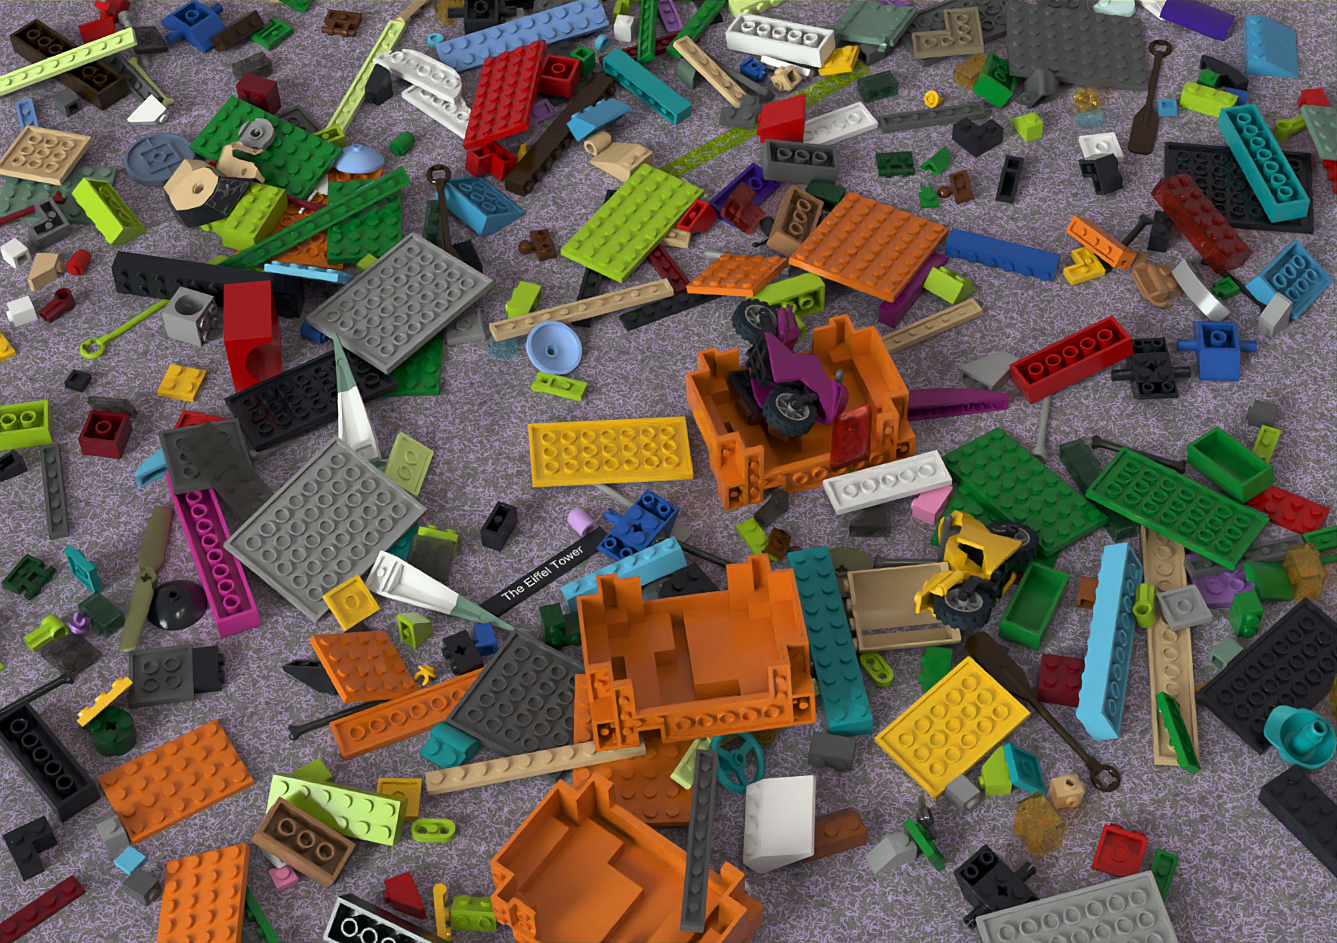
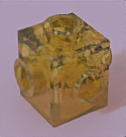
M1089 87L1085 89L1079 88L1074 94L1073 105L1078 107V111L1086 114L1088 111L1093 112L1099 106L1100 95L1095 93V89Z

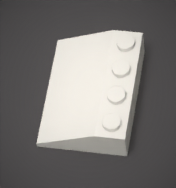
M814 775L768 778L746 786L743 864L756 873L763 874L814 855L816 777Z

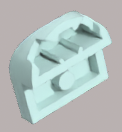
M1100 0L1093 6L1095 12L1108 15L1130 17L1136 12L1134 0Z

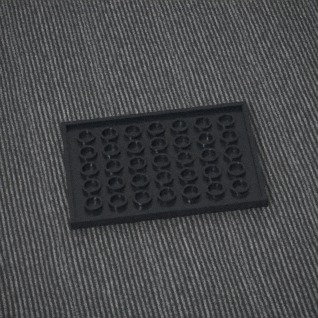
M1165 142L1163 211L1174 213L1172 223L1313 234L1311 153L1282 151L1310 199L1307 216L1271 223L1230 147Z

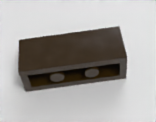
M254 10L216 32L209 39L216 51H225L265 24L257 10Z

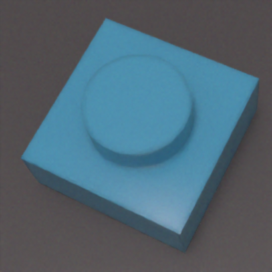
M1158 99L1159 116H1177L1176 99Z

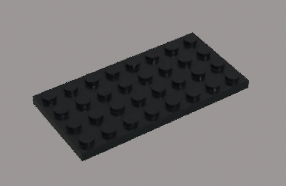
M343 347L364 403L399 388L397 381L391 373L385 374ZM335 350L224 398L226 406L233 417L238 418L242 431L256 452L338 416Z
M1307 597L1303 598L1196 693L1195 698L1261 756L1273 745L1265 737L1263 731L1273 709L1278 706H1289L1296 709L1312 710L1337 687V623Z

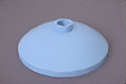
M353 144L342 148L344 153L333 165L335 169L347 173H369L382 168L385 160L378 151L361 144Z
M545 321L536 325L528 335L526 342L527 353L531 362L540 371L563 376L572 372L578 366L582 357L581 342L576 333L567 325L557 321Z

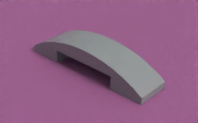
M1184 258L1171 271L1180 287L1212 321H1224L1232 313L1224 302L1217 298L1196 274L1197 271L1187 259Z

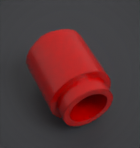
M84 249L76 251L66 264L68 272L73 276H81L91 263V254Z

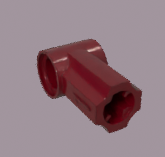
M61 288L55 292V298L38 311L43 320L51 323L63 312L71 311L75 308L76 302L71 290Z

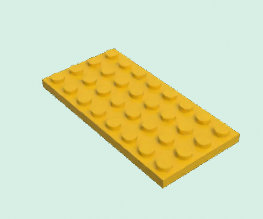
M685 416L528 424L532 487L693 479Z

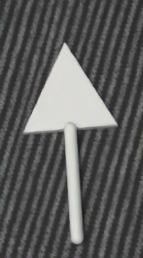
M328 174L315 187L307 199L308 202L313 199L316 193L328 196ZM302 207L299 214H302L305 208Z

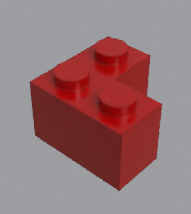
M496 141L468 150L465 169L476 178L491 173L502 182L505 181L504 178L516 166L518 158Z

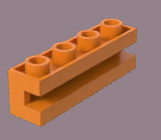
M1074 215L1065 231L1114 268L1119 269L1120 267L1128 271L1137 255L1088 218Z

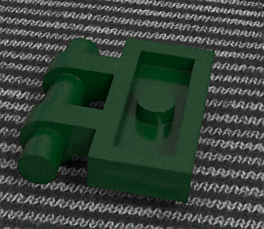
M911 151L875 153L879 177L886 176V178H892V176L902 175V177L915 175Z
M26 554L1 583L3 588L18 595L24 589L27 590L24 597L30 601L41 592V588L46 582L49 583L56 569L53 566H49L44 570L43 567L45 565L42 560ZM36 576L39 577L35 583L31 582Z

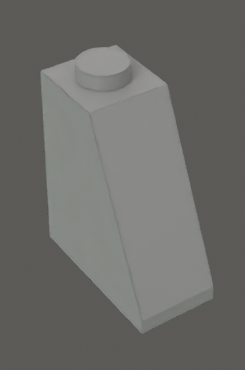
M1001 350L963 365L960 368L959 380L977 390L997 392L1011 378L1009 365L1018 361L1019 358Z

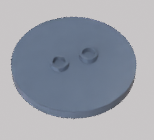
M168 132L154 133L140 138L128 148L124 156V166L128 176L135 182L147 186H164L184 159L196 160V153L189 148L191 142L181 135Z

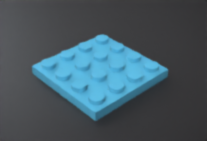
M272 261V264H265L264 271L274 274L347 285L354 279L353 274L338 270H325L297 264L289 265L277 261Z

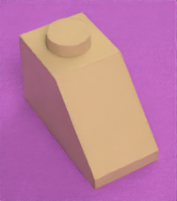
M36 253L28 277L31 291H36L58 279L59 273H62L64 268L59 254Z

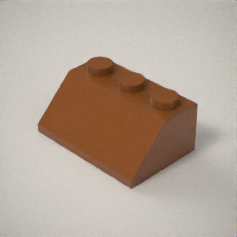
M851 807L815 817L814 855L802 859V863L804 864L866 845L867 830L860 814Z

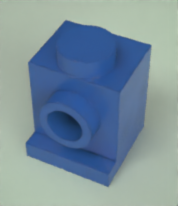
M751 55L740 64V74L758 84L767 78V67L754 60V57Z
M491 622L474 626L475 635H472V640L481 657L495 654L498 648Z

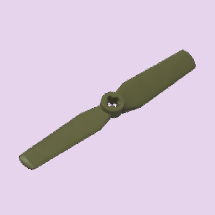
M158 506L153 509L138 555L140 573L136 577L137 584L130 596L119 652L128 653L138 648L154 595L153 590L158 586L157 574L165 560L174 513L170 508Z

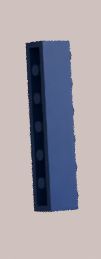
M954 228L951 230L945 249V255L951 258H960L970 263L976 262L987 267H996L1006 272L1012 271L1023 276H1032L1043 281L1048 280L1052 282L1058 271L1061 257L1060 254Z

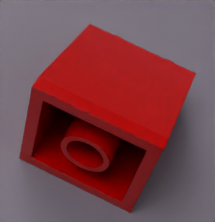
M806 94L763 105L762 113L758 115V123L761 125H757V136H760V143H765V139L803 143Z

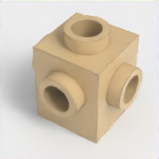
M794 65L780 66L774 71L775 74L770 77L774 87L780 92L793 90L796 87L795 85L802 80Z
M1064 774L1051 779L1049 792L1056 809L1064 807L1073 808L1082 804L1086 789L1083 781L1080 782L1077 774Z

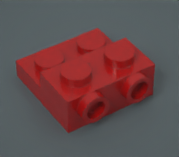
M1104 824L1091 869L1119 878L1139 873L1149 838L1145 837L1143 832L1132 830V832L1122 830L1123 827L1118 824Z

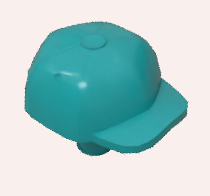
M1278 706L1272 710L1263 730L1265 737L1277 748L1279 757L1289 765H1296L1301 771L1308 772L1323 767L1325 764H1328V761L1333 759L1336 751L1335 730L1332 723L1319 714L1304 708L1296 709L1289 706Z

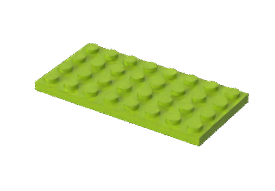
M643 163L561 248V255L623 283L674 229L696 199L701 200L705 195V191Z

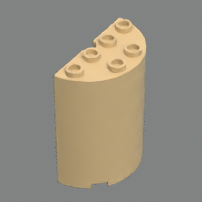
M948 562L847 572V579L843 580L844 592H847L844 610L846 618L849 620V629L855 651L857 653L960 643V629L950 628L949 625H944V628L861 635V631L941 623V620L938 621L932 615V610H927L920 614L915 613L916 603H914L916 593L923 589L926 580H930L936 572L949 571Z

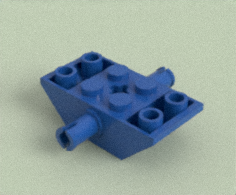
M192 0L160 21L163 26L172 31L164 36L166 42L172 45L182 38L203 53L208 52L214 48L209 37L225 27L218 17V14L224 11L222 5L217 2L210 8H207L197 0Z
M1193 321L1194 339L1178 338L1177 351H1194L1196 353L1199 380L1239 381L1240 352L1256 353L1257 341L1239 340L1236 322Z
M647 489L624 516L613 510V508L607 509L609 512H605L604 519L613 523L615 527L596 548L617 562L656 544L654 538L659 535V530L664 529L665 533L670 536L680 509Z

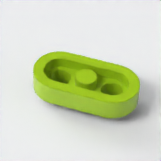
M876 651L861 654L860 667L871 681L878 687L890 686L893 682L894 673L881 655ZM870 661H871V662H873L874 664H873V665H869V664H867V662H870Z
M421 818L414 821L411 825V834L417 842L446 843L455 838L456 827L450 819ZM421 830L427 831L425 834H419ZM444 830L449 831L447 834L441 833Z

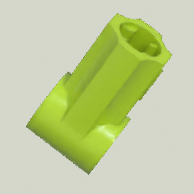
M1302 114L1288 120H1277L1273 132L1275 140L1285 142L1289 136L1306 129L1307 125Z
M1142 583L1136 587V600L1133 606V613L1137 624L1142 628H1149L1156 622L1154 614L1156 589L1155 586L1148 583Z
M50 614L44 618L40 627L23 637L29 649L32 652H36L51 641H59L60 637L68 635L69 628L56 614Z

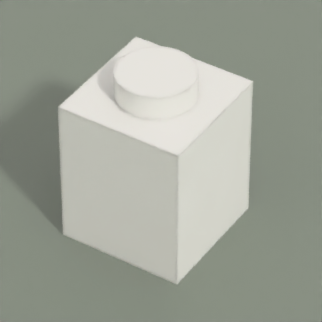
M16 238L0 247L3 259L16 270L31 261L28 248Z
M29 296L6 303L9 310L6 311L9 322L13 321L16 327L37 320L35 309Z

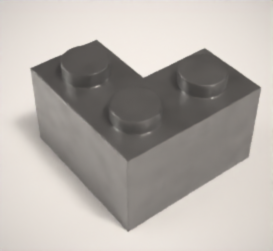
M51 196L34 204L35 215L39 221L28 226V237L38 251L71 235L69 222Z

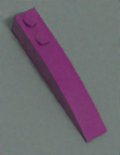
M934 252L893 303L883 301L879 306L878 322L895 329L925 291L923 285L933 267L940 269L949 258Z
M965 388L910 390L907 420L917 421L1007 410L1009 394Z

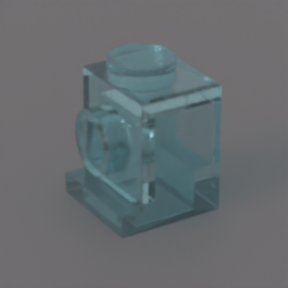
M491 334L488 344L489 357L512 360L513 354L518 352V342H515V337L496 342Z

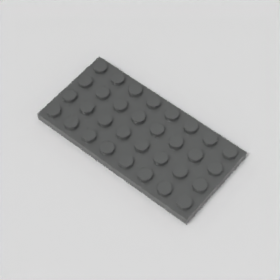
M946 0L919 10L918 15L900 37L899 41L914 56L912 33L946 30L943 15L944 9L978 6L983 42L985 44L1006 35V2L1027 3L1024 0ZM952 56L916 60L923 67H926Z

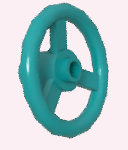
M749 732L736 733L734 735L742 737L745 742L739 749L726 751L719 747V744L727 735L713 736L710 750L718 751L717 779L728 790L738 794H745L747 785L760 781L765 776L766 761L760 744ZM752 748L757 761V772L753 781L749 782L744 771L746 766L745 755ZM735 773L740 785L732 782L727 776Z

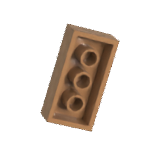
M791 185L781 200L766 245L790 258L816 229L824 202Z
M280 796L273 802L250 840L327 888L336 880L356 845Z

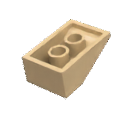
M612 142L591 159L589 163L625 183L643 163L653 166V152L640 144Z

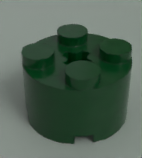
M114 705L108 706L89 722V732L94 746L103 756L124 755L136 744L137 731L133 719L124 709L117 708Z

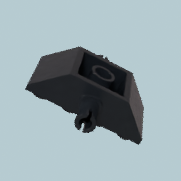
M464 0L463 8H448V19L464 18L465 35L500 25L502 17H517V7L501 6L500 0Z
M1165 337L1132 339L1134 354L1126 358L1127 369L1111 370L1112 382L1129 381L1133 397L1138 400L1178 398L1179 394L1175 378H1191V366L1173 367L1171 365Z
M987 844L982 846L954 871L964 898L974 908L967 916L963 917L964 923L970 922L971 924L968 927L974 929L977 926L975 919L978 916L1040 900L1024 883L1036 873L1035 867L1032 866L1029 869L1028 867L1031 866V863L1026 861L1014 873Z

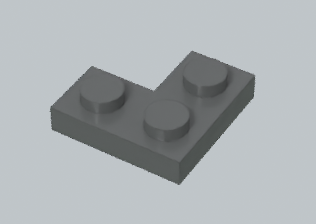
M742 94L740 108L722 107L719 124L755 129L760 96Z

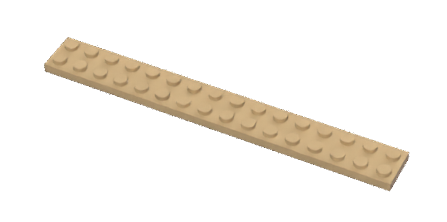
M1140 524L1142 566L1144 567L1143 583L1155 586V597L1157 593L1187 586L1186 568L1184 567V546ZM1155 600L1154 614L1156 622L1153 626L1146 628L1154 765L1179 766L1176 752L1170 744L1169 732L1164 727V718L1157 707L1156 695L1162 691L1175 697L1198 762L1200 763L1190 627L1172 631Z

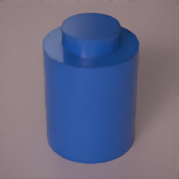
M1230 87L1227 88V91L1223 90L1224 92L1238 95L1236 106L1246 105L1249 95L1248 91Z
M306 320L303 322L300 329L301 337L320 344L330 339L309 325Z

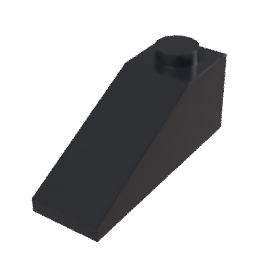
M295 659L282 666L283 671L319 693H329L330 696L339 694L319 660Z

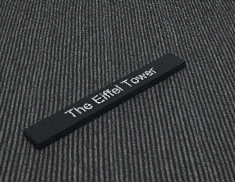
M599 526L480 604L479 607L499 618L599 552L596 547L608 533Z

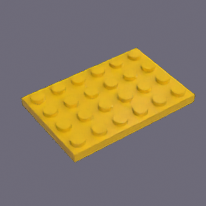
M968 656L874 738V742L936 801L945 793L947 784L959 775H965L1024 723L1031 716V712Z

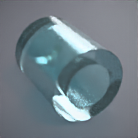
M1100 108L1079 111L1078 115L1075 116L1076 125L1080 126V129L1103 126L1104 119Z

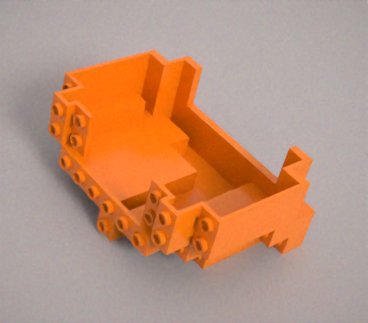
M848 314L829 318L828 325L813 328L812 349L797 352V354L817 355L830 381L835 380L837 370H843L842 384L848 390L849 401L843 414L830 425H822L815 422L806 435L793 437L788 443L768 433L766 417H763V420L758 425H748L736 410L735 404L741 396L727 377L730 371H740L747 368L746 366L739 368V349L734 348L719 352L717 347L697 352L698 370L686 373V397L708 447L710 467L717 480V494L725 511L762 502L765 489L778 486L782 496L822 486L823 480L847 474L850 470L856 472L914 456L916 436L907 420L909 391L874 325L855 330Z
M768 553L746 556L747 562L726 565L728 590L646 601L642 599L640 576L618 579L617 573L597 575L598 594L576 596L596 752L639 747L638 731L660 728L662 743L816 723L815 692L810 673L809 641L793 568L771 571Z
M596 771L587 782L579 778L572 787L559 779L490 861L493 883L498 887L490 896L494 918L500 924H507L512 927L514 940L517 943H742V941L748 943L763 924L764 905L745 893V873L726 861L721 867V875L709 868L704 933L680 931L687 852L616 804L614 783Z

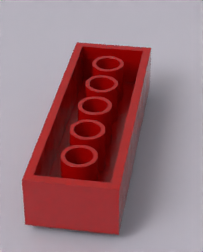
M1111 315L1010 364L1012 381L1028 402L1033 404L1133 355L1132 338Z

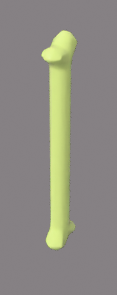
M133 57L131 60H128L164 98L161 104L165 108L174 103V99L167 98L137 64L138 58Z

